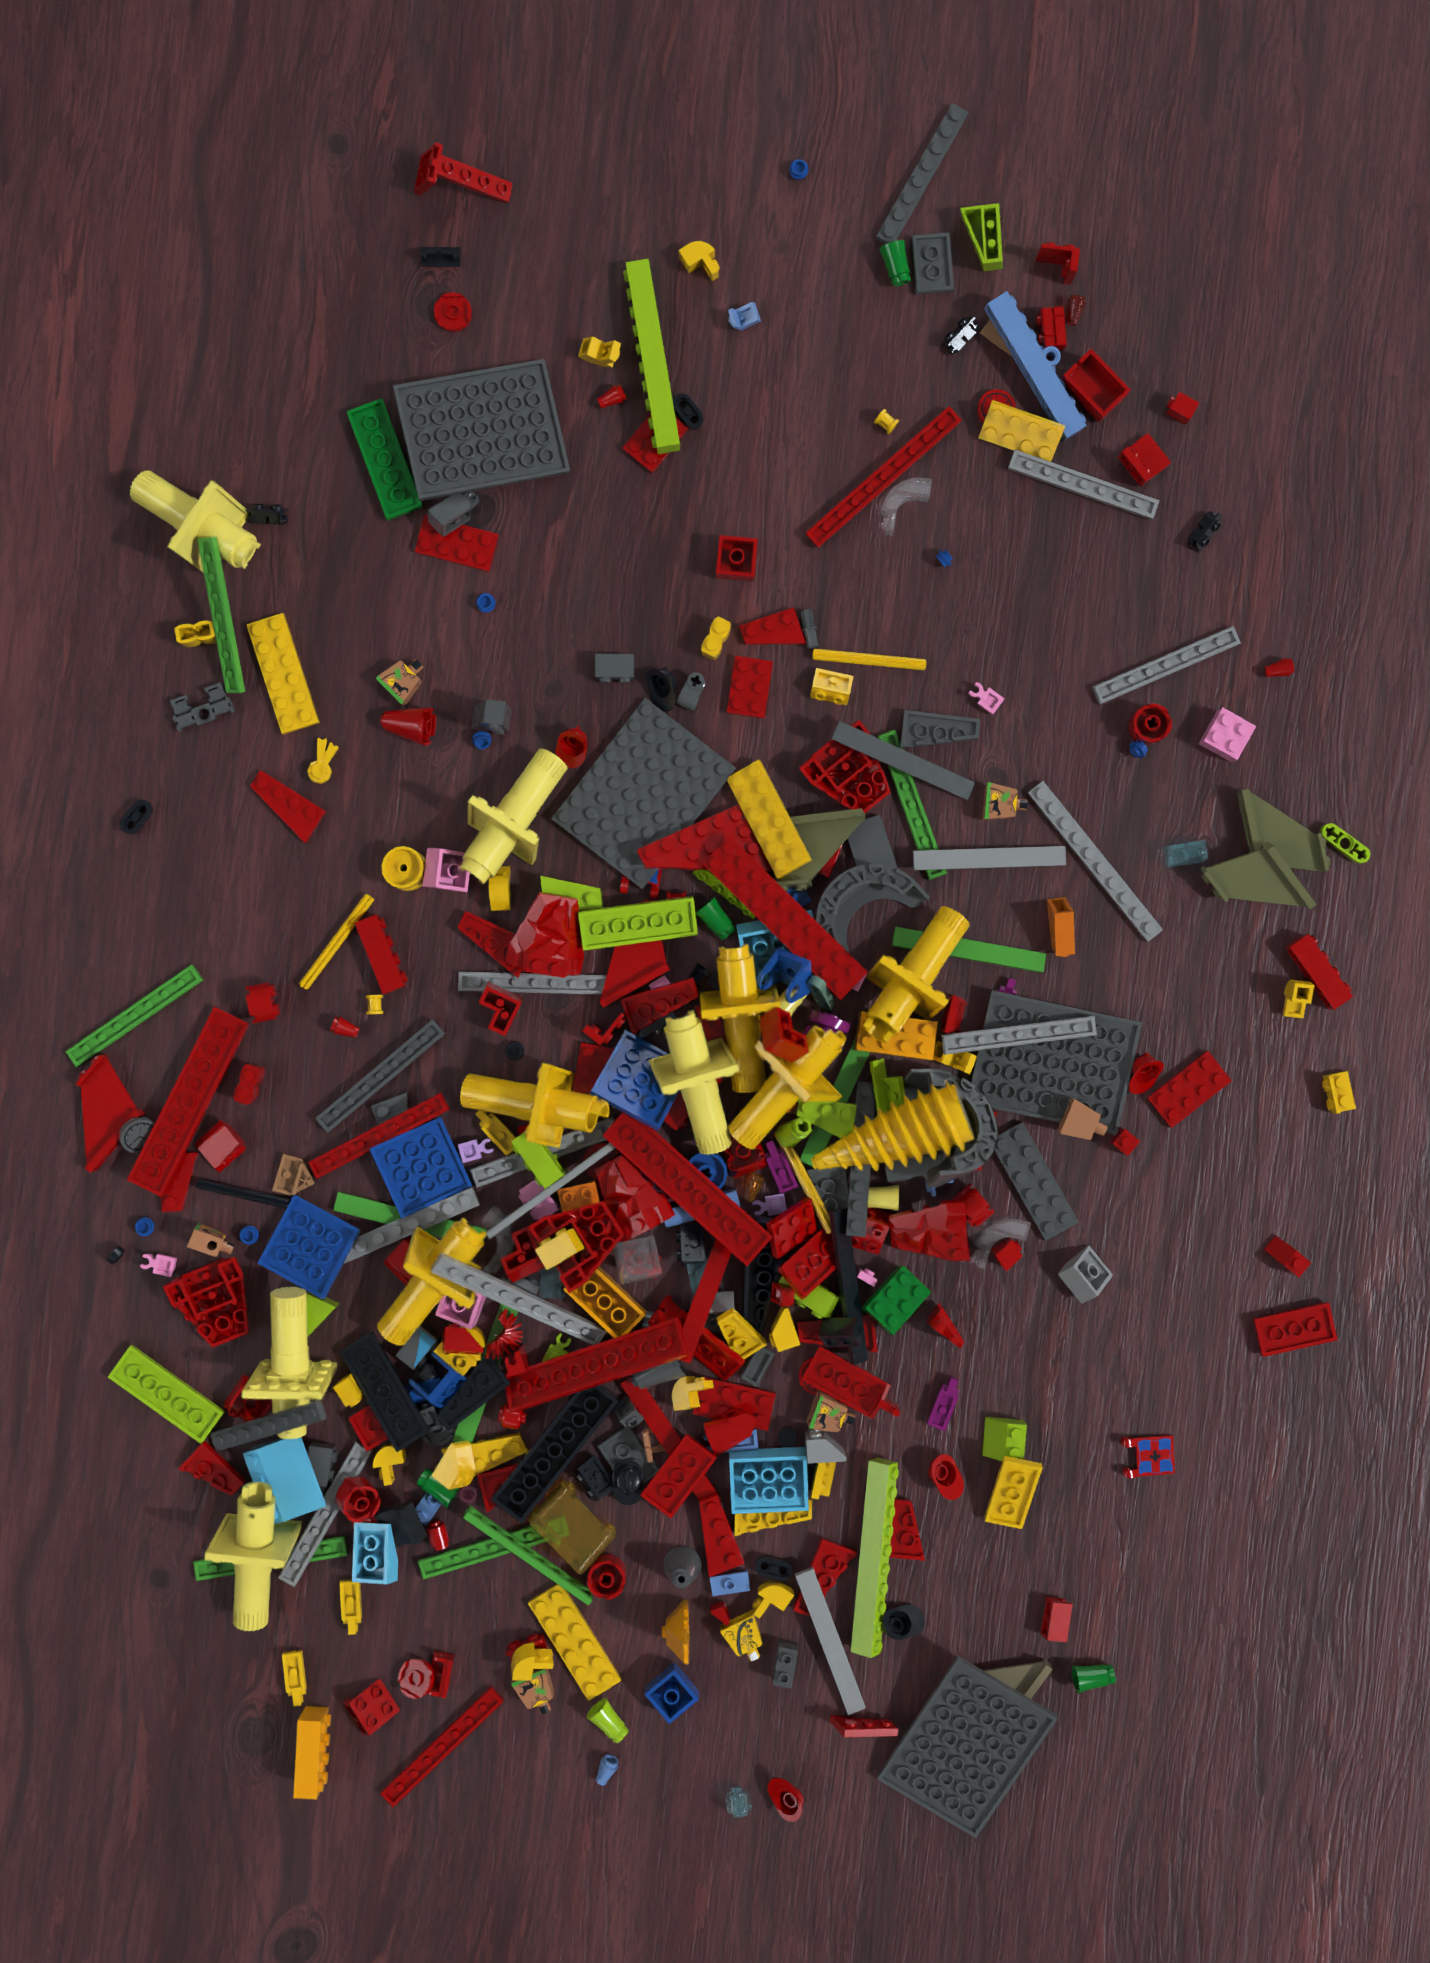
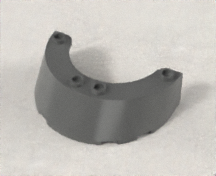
M884 864L860 865L843 872L829 884L818 904L816 921L850 954L847 945V929L852 916L860 907L874 900L892 899L910 908H915L925 900H928L930 896L912 877L899 869Z
M911 1069L903 1079L905 1095L910 1100L917 1098V1089L924 1095L930 1093L931 1083L937 1089L945 1087V1080L950 1085L955 1084L974 1135V1140L965 1142L964 1152L957 1145L952 1146L950 1157L947 1155L942 1163L930 1168L926 1172L925 1178L928 1188H935L978 1169L989 1159L994 1151L993 1148L997 1140V1123L993 1110L986 1098L981 1097L974 1089L975 1086L966 1079H960L951 1075V1072L941 1069Z

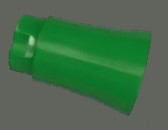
M897 240L881 246L879 252L884 260L892 286L898 287L909 283L911 279L905 251V241Z
M715 897L695 912L696 916L716 936L718 935L721 940H724L736 930Z
M426 1468L417 1481V1485L448 1508L460 1488L447 1489L432 1477L433 1472Z
M1111 1664L1072 1666V1680L1078 1694L1116 1683L1114 1668Z

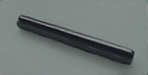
M202 1178L198 1179L196 1184L197 1189L287 1209L291 1201L290 1198Z

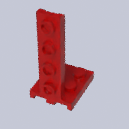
M434 143L421 155L413 193L421 196L436 184L437 177L503 203L509 202L512 182L441 155L442 144Z

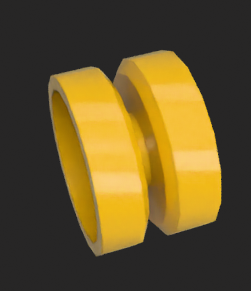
M405 846L395 847L383 858L381 866L382 875L395 888L404 891L416 890L423 886L426 859L412 848Z

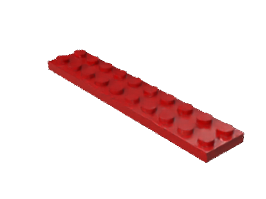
M730 836L702 863L791 952L811 961V971L817 977L824 980L826 986L840 1000L868 973Z
M217 1007L213 1008L127 1181L160 1197L164 1196L250 1023Z
M623 1112L602 1135L746 1266L772 1239V1235L653 1128Z
M676 1317L529 1366L525 1372L507 1377L511 1382L505 1388L509 1412L534 1407L687 1357L688 1353L680 1319Z

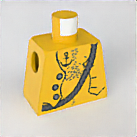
M753 1609L730 1620V1625L728 1626L725 1624L720 1625L721 1634L737 1656L746 1653L750 1661L760 1657L757 1648L762 1645V1638Z

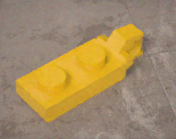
M477 1111L476 1115L481 1120L479 1123L482 1127L481 1129L508 1156L514 1151L511 1141L517 1137L493 1113L488 1115L486 1111Z
M352 1579L341 1580V1617L343 1623L348 1624V1635H352L358 1632V1623L362 1622L360 1582H352Z
M303 1651L283 1652L282 1662L286 1693H288V1696H292L293 1707L301 1706L304 1702L303 1694H306L307 1689Z

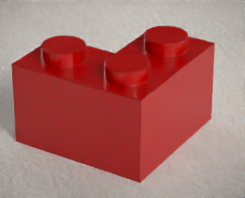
M487 981L479 998V1004L494 1010L488 1024V1029L506 1036L522 1004L523 997Z
M776 1006L760 1017L765 1051L791 1063L809 1052L807 1037L793 1030L789 1012Z
M529 1226L511 1234L518 1250L500 1258L505 1272L512 1283L545 1268L535 1249L539 1248V1245L528 1228Z

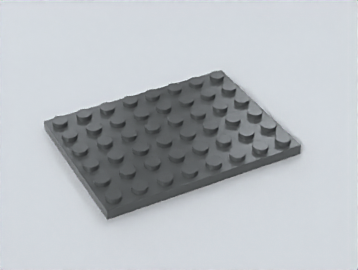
M545 359L393 385L419 501L570 473Z
M645 698L551 819L643 890L659 868L645 869L637 854V849L693 825L736 768Z
M991 990L982 1030L1095 1016L1097 1035L977 1050V1058L970 1083L975 1086L974 1089L981 1097L986 1098L991 1108L1059 1123L1072 1097L1101 1115L1099 1122L1107 1125L1106 1133L1117 1135L1142 1022Z
M957 1655L877 1774V1780L974 1838H977L1058 1720V1715Z

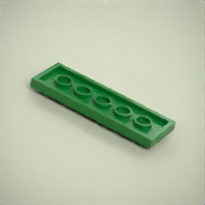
M383 398L346 411L387 521L423 508L422 502L418 499L415 483Z

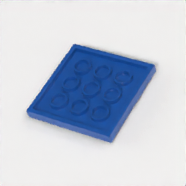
M625 1030L590 1094L605 1100L609 1105L658 1131L680 1090L674 1094L663 1095L649 1064V1059L669 1053Z
M441 1116L370 1148L401 1219L472 1187Z
M294 1195L261 1255L258 1264L319 1298L325 1299L361 1229L302 1197Z

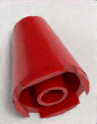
M429 707L391 710L381 715L380 724L388 732L417 744L428 746L432 742L429 741L430 736L435 734L436 714H432L434 709Z

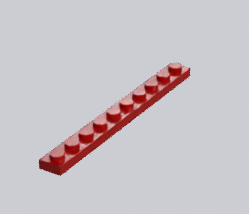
M950 406L947 407L810 528L805 535L817 548L821 547L958 426L962 421L961 418Z

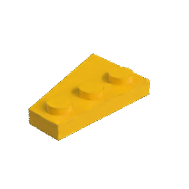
M733 1307L717 1317V1322L729 1348L737 1352L743 1359L767 1346L766 1339Z

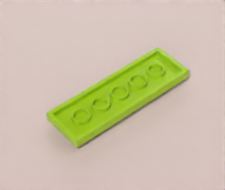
M693 896L578 911L583 951L698 935Z
M134 1345L129 1346L108 1376L109 1379L200 1444L205 1441L225 1413L222 1408Z

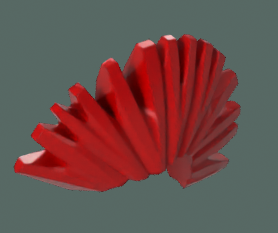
M507 1308L498 1317L500 1323L504 1326L502 1332L487 1344V1359L490 1354L493 1360H495V1356L499 1359L500 1355L504 1358L503 1350L510 1355L507 1346L516 1351L515 1346L519 1347L520 1345L515 1341L522 1342L518 1338H523L522 1335H519L523 1331L515 1330L522 1325L521 1323L513 1325L517 1319V1316L513 1317V1312L506 1318Z

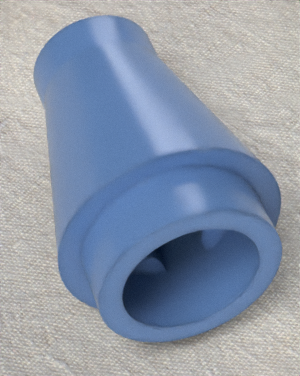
M606 1754L601 1758L596 1782L599 1785H606L607 1781L618 1769V1759L615 1756Z

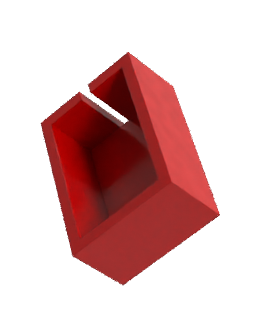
M1092 349L1082 356L1077 364L1075 363L1061 378L1066 385V390L1098 423L1116 408L1131 391Z

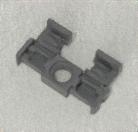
M222 682L204 688L205 692L210 695L211 699H209V702L211 703L192 709L187 703V700H189L188 695L170 700L174 713L178 714V717L177 715L173 716V720L176 722V728L179 732H183L182 728L193 724L200 726L217 720L216 716L229 711L235 713L231 698L225 697L226 694ZM201 709H207L209 712V717L206 720H202L199 716Z

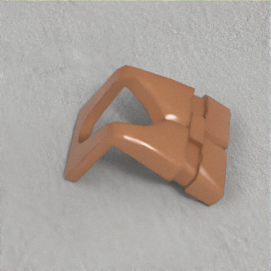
M647 1427L642 1431L646 1460L650 1463L653 1462V1453L665 1450L661 1444L651 1447L649 1433L653 1432L650 1427Z

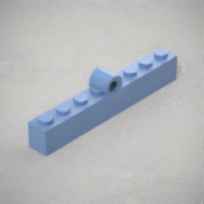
M1006 291L987 303L984 310L1009 349L1048 418L1051 421L1065 425L1061 440L1065 441L1083 430L1087 425L1085 424L1086 419L1081 412L1079 413L1075 407L1076 402L1074 398L1066 392L1064 381L1056 375L1055 366L1060 361V351L1054 346H1049L1045 349L1043 346H1039L1036 341L1035 332L1029 329L1026 324L1025 315L1017 309L1015 298ZM1046 356H1050L1052 361L1047 360Z

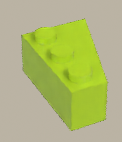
M999 203L960 208L962 220L983 271L1003 269Z
M540 876L543 893L577 898L579 911L603 908L602 891L600 888Z
M799 1099L797 1101L796 1116L807 1118L812 1124L842 1139L841 1134L846 1136L853 1131L857 1105L841 1101L804 1102Z
M525 1131L511 1141L513 1144L512 1148L517 1155H521L525 1160L523 1161L525 1167L529 1171L532 1170L536 1177L534 1179L537 1184L546 1189L570 1170L567 1167L562 1168L557 1161L559 1157L556 1153L552 1154L547 1145L526 1141Z
M782 1276L778 1283L789 1285ZM818 1285L802 1300L796 1293L794 1295L796 1304L803 1308L809 1307L812 1309L811 1313L820 1319L822 1317L832 1318L841 1304L840 1295L833 1294L827 1287H822L821 1285Z
M306 1290L308 1338L340 1303L327 1297L321 1299Z

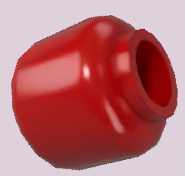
M506 1402L504 1406H500L498 1422H501V1426L504 1428L519 1429L521 1423L525 1424L527 1412H523V1410L509 1412L508 1402Z

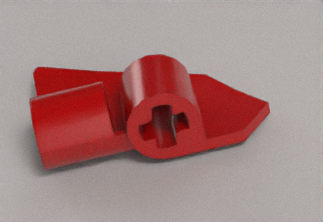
M731 1410L726 1412L722 1416L723 1418L704 1422V1430L714 1454L718 1456L752 1435L757 1417L748 1412L739 1414L738 1410Z

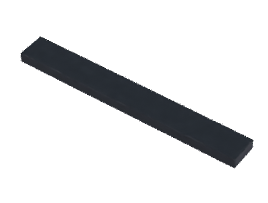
M839 1208L829 1211L843 1318L858 1317V1328L863 1327L861 1346L848 1347L850 1364L855 1365L868 1361L852 1239L851 1236H846L847 1208Z

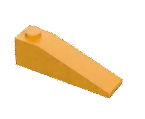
M684 1599L666 1618L665 1626H662V1638H666V1645L684 1664H689L688 1599Z

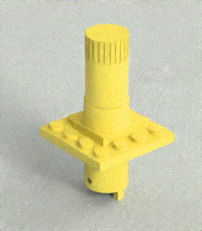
M150 470L141 472L132 482L130 487L131 499L178 530L176 535L172 537L168 547L201 572H203L197 541L199 537L217 536L220 558L236 568L242 567L245 569L255 550L261 545L253 534L242 528L248 519V514H251V512H246L244 506L212 480L205 487L199 500L189 496Z
M539 748L497 808L494 806L491 808L480 797H471L468 801V824L478 830L479 833L462 856L464 861L459 869L470 872L479 879V882L484 884L488 878L495 876L511 852L530 865L534 863L537 856L539 838H537L535 832L527 830V828L567 770L566 764L558 756L548 750Z
M694 1010L688 1011V1015L683 1018H665L667 1025L664 1027L670 1053L649 1059L650 1067L663 1095L674 1094L681 1090L699 1153L710 1155L722 1152L731 1146L732 1141L719 1096L716 1078L734 1075L735 1072L739 1071L738 1064L722 1037L706 1042L701 1021L695 1017Z
M282 1287L270 1293L271 1359L260 1361L242 1390V1398L272 1399V1413L309 1403L310 1399L322 1400L337 1371V1362H331L330 1360L312 1362V1360H309L306 1290L300 1287ZM307 1425L278 1433L277 1436L283 1439L303 1437L307 1433Z
M251 1482L242 1487V1494L237 1500V1514L226 1513L205 1552V1560L234 1564L233 1625L237 1629L244 1631L260 1630L268 1624L272 1568L285 1567L302 1529V1521L288 1520L274 1524L276 1498L272 1494V1486L264 1482Z

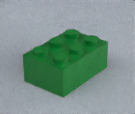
M904 1265L897 1266L861 1309L888 1335H894L929 1296L931 1291Z

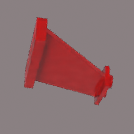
M646 899V900L642 901L641 903L649 902V900ZM662 940L614 947L600 998L603 1008L670 970L666 963Z
M107 1054L95 1056L90 1062L91 1066L89 1069H85L79 1074V1080L76 1083L78 1087L81 1086L86 1152L85 1169L89 1173L96 1172L120 1144L119 1132L121 1127L130 1119L135 1117L142 1118L146 1114L143 1110L136 1107L108 1060L109 1056Z

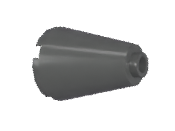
M674 1360L635 1373L631 1376V1380L635 1387L639 1386L640 1389L682 1378L686 1376V1371L682 1361Z
M688 1546L672 1548L666 1554L663 1562L664 1573L676 1587H687L699 1576L701 1571V1560L698 1553Z

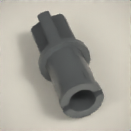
M805 609L801 611L804 628L802 632L805 633L807 649L819 646L816 635L817 627L814 624L812 610Z

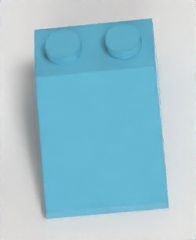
M354 1522L352 1582L390 1584L398 1581V1558L391 1524Z

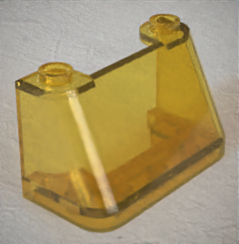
M563 1479L530 1512L528 1520L533 1528L577 1573L582 1575L615 1539L617 1530L611 1523H601L576 1497V1487L570 1481L566 1482Z

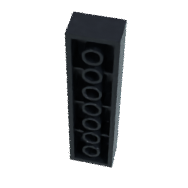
M603 1384L573 1393L498 1487L491 1500L522 1524L618 1403L619 1397Z

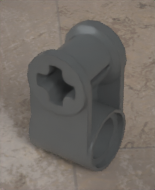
M694 672L689 675L676 704L691 711L695 710L705 686L702 674ZM699 678L701 684L693 686L692 679L696 680Z

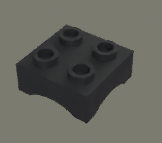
M412 1501L382 1507L374 1515L378 1523L391 1524L395 1548L406 1544H419L427 1536Z

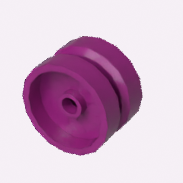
M811 1010L809 1020L819 1024V1028L826 1032L832 1030L834 1034L838 1030L844 1034L848 1033L851 1023L840 1020V1017L826 1012L820 1013ZM806 1026L803 1034L806 1035L813 1026Z

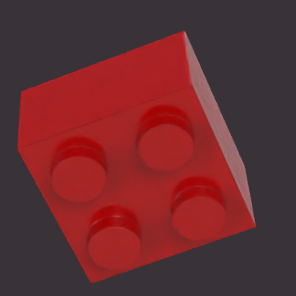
M719 535L716 578L754 582L758 538Z

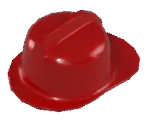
M580 726L569 728L558 737L555 755L566 764L567 768L581 766L586 757L588 748L587 736L580 730Z
M1147 1052L1133 1062V1076L1128 1085L1129 1091L1133 1094H1141L1150 1089L1164 1069V1063L1155 1060Z
M942 1454L937 1456L930 1462L928 1469L929 1478L947 1500L958 1499L963 1493L964 1481L956 1463L949 1455Z
M773 1778L768 1783V1793L779 1815L789 1822H795L800 1819L804 1803L802 1792L785 1779Z

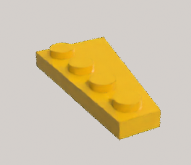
M520 1432L471 1443L475 1472L472 1476L474 1477L526 1453L528 1448ZM448 1447L442 1448L441 1451L443 1455L447 1451Z
M808 1498L809 1511L735 1514L734 1536L747 1532H756L760 1529L774 1528L778 1525L812 1519V1498Z

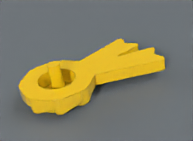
M317 739V761L310 763L307 770L310 780L318 784H323L330 779L332 771L329 762L339 749L338 746H333V743L330 742L326 750L327 739Z

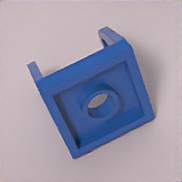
M778 948L760 972L756 982L757 988L763 991L778 982H782L788 985L785 993L786 1002L794 1003L810 993L807 982L812 976L811 961ZM768 973L767 980L762 985L763 977ZM793 988H795L796 991L794 995L790 998L791 992Z
M433 1351L431 1355L449 1370L431 1394L413 1379H410L408 1382L431 1404L443 1409L464 1381H466L467 1377L460 1374Z

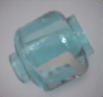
M742 1787L731 1788V1793L725 1796L727 1812L733 1815V1818L748 1816V1812L752 1809L750 1793L748 1791L742 1790Z

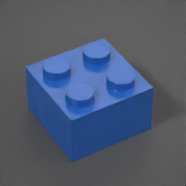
M675 1662L645 1686L644 1695L669 1724L699 1700V1690Z

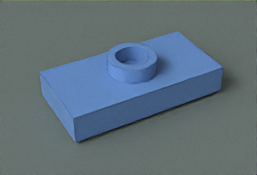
M748 1570L722 1573L710 1577L712 1596L750 1591Z

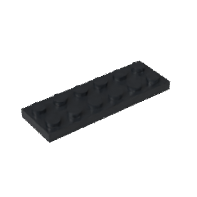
M374 1331L369 1332L340 1351L342 1358L396 1452L401 1451L431 1431Z

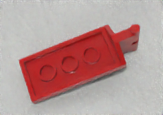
M666 1295L658 1309L649 1319L648 1324L652 1326L678 1317L683 1328L688 1314L672 1302L671 1296ZM704 1327L694 1357L723 1381H726L746 1360Z
M819 1345L801 1378L802 1381L871 1419L875 1417L880 1408L895 1417L900 1415L898 1404L886 1398L891 1387L890 1383L857 1365L850 1364V1361Z

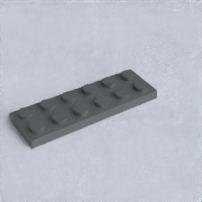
M1021 1121L998 1134L993 1149L1044 1240L1046 1241L1079 1223L1024 1123Z

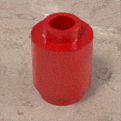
M438 1519L429 1522L426 1531L431 1547L435 1551L448 1547L449 1536L445 1523Z

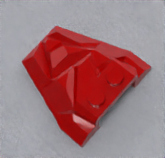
M860 720L850 725L870 734ZM831 739L799 767V770L812 785L850 810L862 808L864 813H866L891 793L884 771L881 769L878 760Z
M539 892L527 911L524 921L519 924L515 936L508 943L505 962L521 967L525 972L565 978L568 975L581 974L584 951L578 916V899Z
M624 1155L594 1169L601 1202L605 1201L625 1233L618 1244L628 1241L676 1215L667 1198L663 1194L659 1195L652 1187L654 1184L650 1180L646 1181L640 1175V1169Z
M966 1200L940 1201L939 1206L930 1208L929 1205L923 1206L921 1211L914 1212L913 1210H908L890 1215L889 1225L892 1248L950 1262L970 1261V1248L966 1227Z
M605 1201L544 1216L528 1227L538 1243L549 1237L551 1240L556 1237L555 1233L563 1228H566V1230L574 1228L584 1249L556 1265L557 1270L561 1274L559 1278L569 1293L590 1279L592 1274L625 1235Z
M235 1256L226 1259L220 1258L185 1272L179 1278L163 1286L171 1305L174 1308L177 1307L184 1314V1318L197 1328L196 1331L212 1348L249 1333L244 1275Z

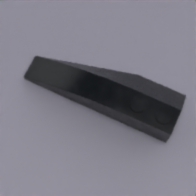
M750 1216L767 1232L766 1223L774 1219L766 1216ZM770 1241L748 1266L742 1262V1317L758 1333L763 1331L771 1301L772 1283L778 1281L779 1271L777 1269L784 1261V1255L779 1259L773 1257Z

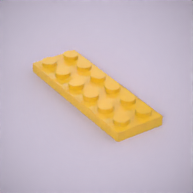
M280 613L246 624L281 733L284 735L320 723L285 614Z
M758 759L729 776L727 781L777 879L812 861L761 760Z
M555 1584L528 1601L530 1608L588 1701L621 1681L620 1675L567 1590Z

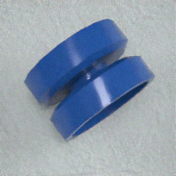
M698 1151L688 1160L702 1173L703 1169L708 1168L710 1173L705 1176L719 1189L725 1184L727 1166L723 1157L718 1153L705 1155Z

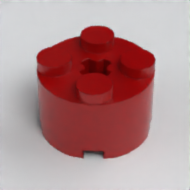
M1155 703L1139 708L1132 714L1129 720V734L1136 741H1141L1145 745H1152L1161 741L1170 733L1172 728V719L1167 709ZM1148 721H1151L1152 728L1147 724Z
M264 982L245 986V990H249V994L246 995L249 1014L255 1017L252 1023L276 1020L277 1015L281 1013L279 1004L274 1002L273 996H277L275 985Z
M969 1183L952 1198L954 1200H966L967 1221L972 1227L975 1225L979 1227L995 1211L993 1208L990 1211L988 1210L990 1205L975 1188L971 1190L973 1185Z
M359 1476L345 1478L337 1490L335 1499L336 1504L348 1520L356 1523L364 1522V1519L373 1517L377 1513L381 1502L377 1490L369 1480Z
M614 1554L597 1557L591 1563L588 1571L587 1585L590 1592L598 1598L608 1600L619 1596L626 1583L627 1571L624 1563Z

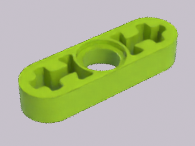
M1329 823L1320 828L1319 833H1322V837H1325L1326 842L1354 863L1360 864L1369 860L1370 850L1337 825ZM1332 828V834H1334L1335 836L1339 834L1341 835L1337 837V839L1332 835L1327 837L1326 829ZM1343 838L1349 840L1350 845L1347 849H1343L1340 846V841ZM1352 849L1358 852L1363 851L1362 855L1364 856V858L1358 859V854L1355 851H1352L1351 853H1349V851H1351Z

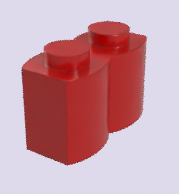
M250 1063L242 1068L240 1083L234 1091V1101L245 1105L255 1102L259 1094L258 1085L264 1079V1067Z

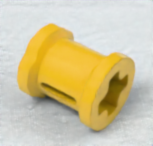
M883 409L874 423L881 425L887 430L889 435L897 426L899 420H895L887 413L886 409Z
M366 995V999H368V1011H366V1014H383L381 1010L383 995Z

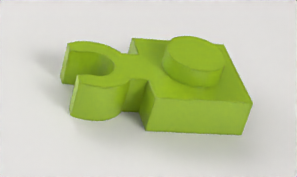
M560 1332L556 1338L557 1345L550 1344L542 1361L544 1362L567 1354L568 1351L564 1347L570 1344L571 1337L566 1342H562L560 1338L563 1333Z

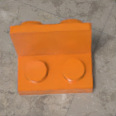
M596 1180L558 1190L562 1212L601 1202Z

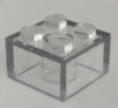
M654 1236L619 1242L614 1247L621 1285L657 1278L662 1274Z

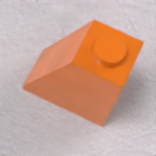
M1066 897L1047 899L1053 952L1059 957H1068L1071 954H1075L1073 909Z

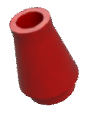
M620 384L612 386L602 396L597 398L602 409L623 403V400L627 399Z
M1283 658L1264 667L1266 678L1290 676V674L1295 673L1292 658Z
M335 1016L330 1031L336 1035L356 1038L360 1027L355 1026L341 1016L340 1018Z

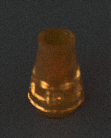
M749 1172L748 1176H746L745 1200L755 1201L764 1183L763 1175Z

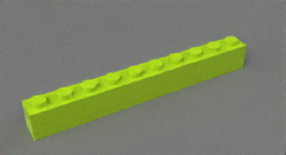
M649 258L626 262L627 270H623L624 280L629 282L630 287L626 289L628 301L632 300L633 304L629 309L631 319L635 318L636 325H632L634 337H638L639 343L636 344L637 356L641 355L642 362H639L640 374L645 376V380L642 381L643 392L648 393V399H645L646 410L651 411V417L648 418L650 430L654 429L655 436H651L652 446L657 448L658 454L681 451Z
M875 1458L868 1462L851 1643L852 1653L868 1658L879 1655L883 1647L881 1642L884 1631L883 1617L886 1611L885 1596L888 1591L887 1575L890 1571V1566L888 1565L889 1556L892 1551L890 1543L891 1536L893 1535L892 1521L895 1515L894 1500L897 1495L896 1479L899 1475V1470L897 1469L898 1462L882 1458Z

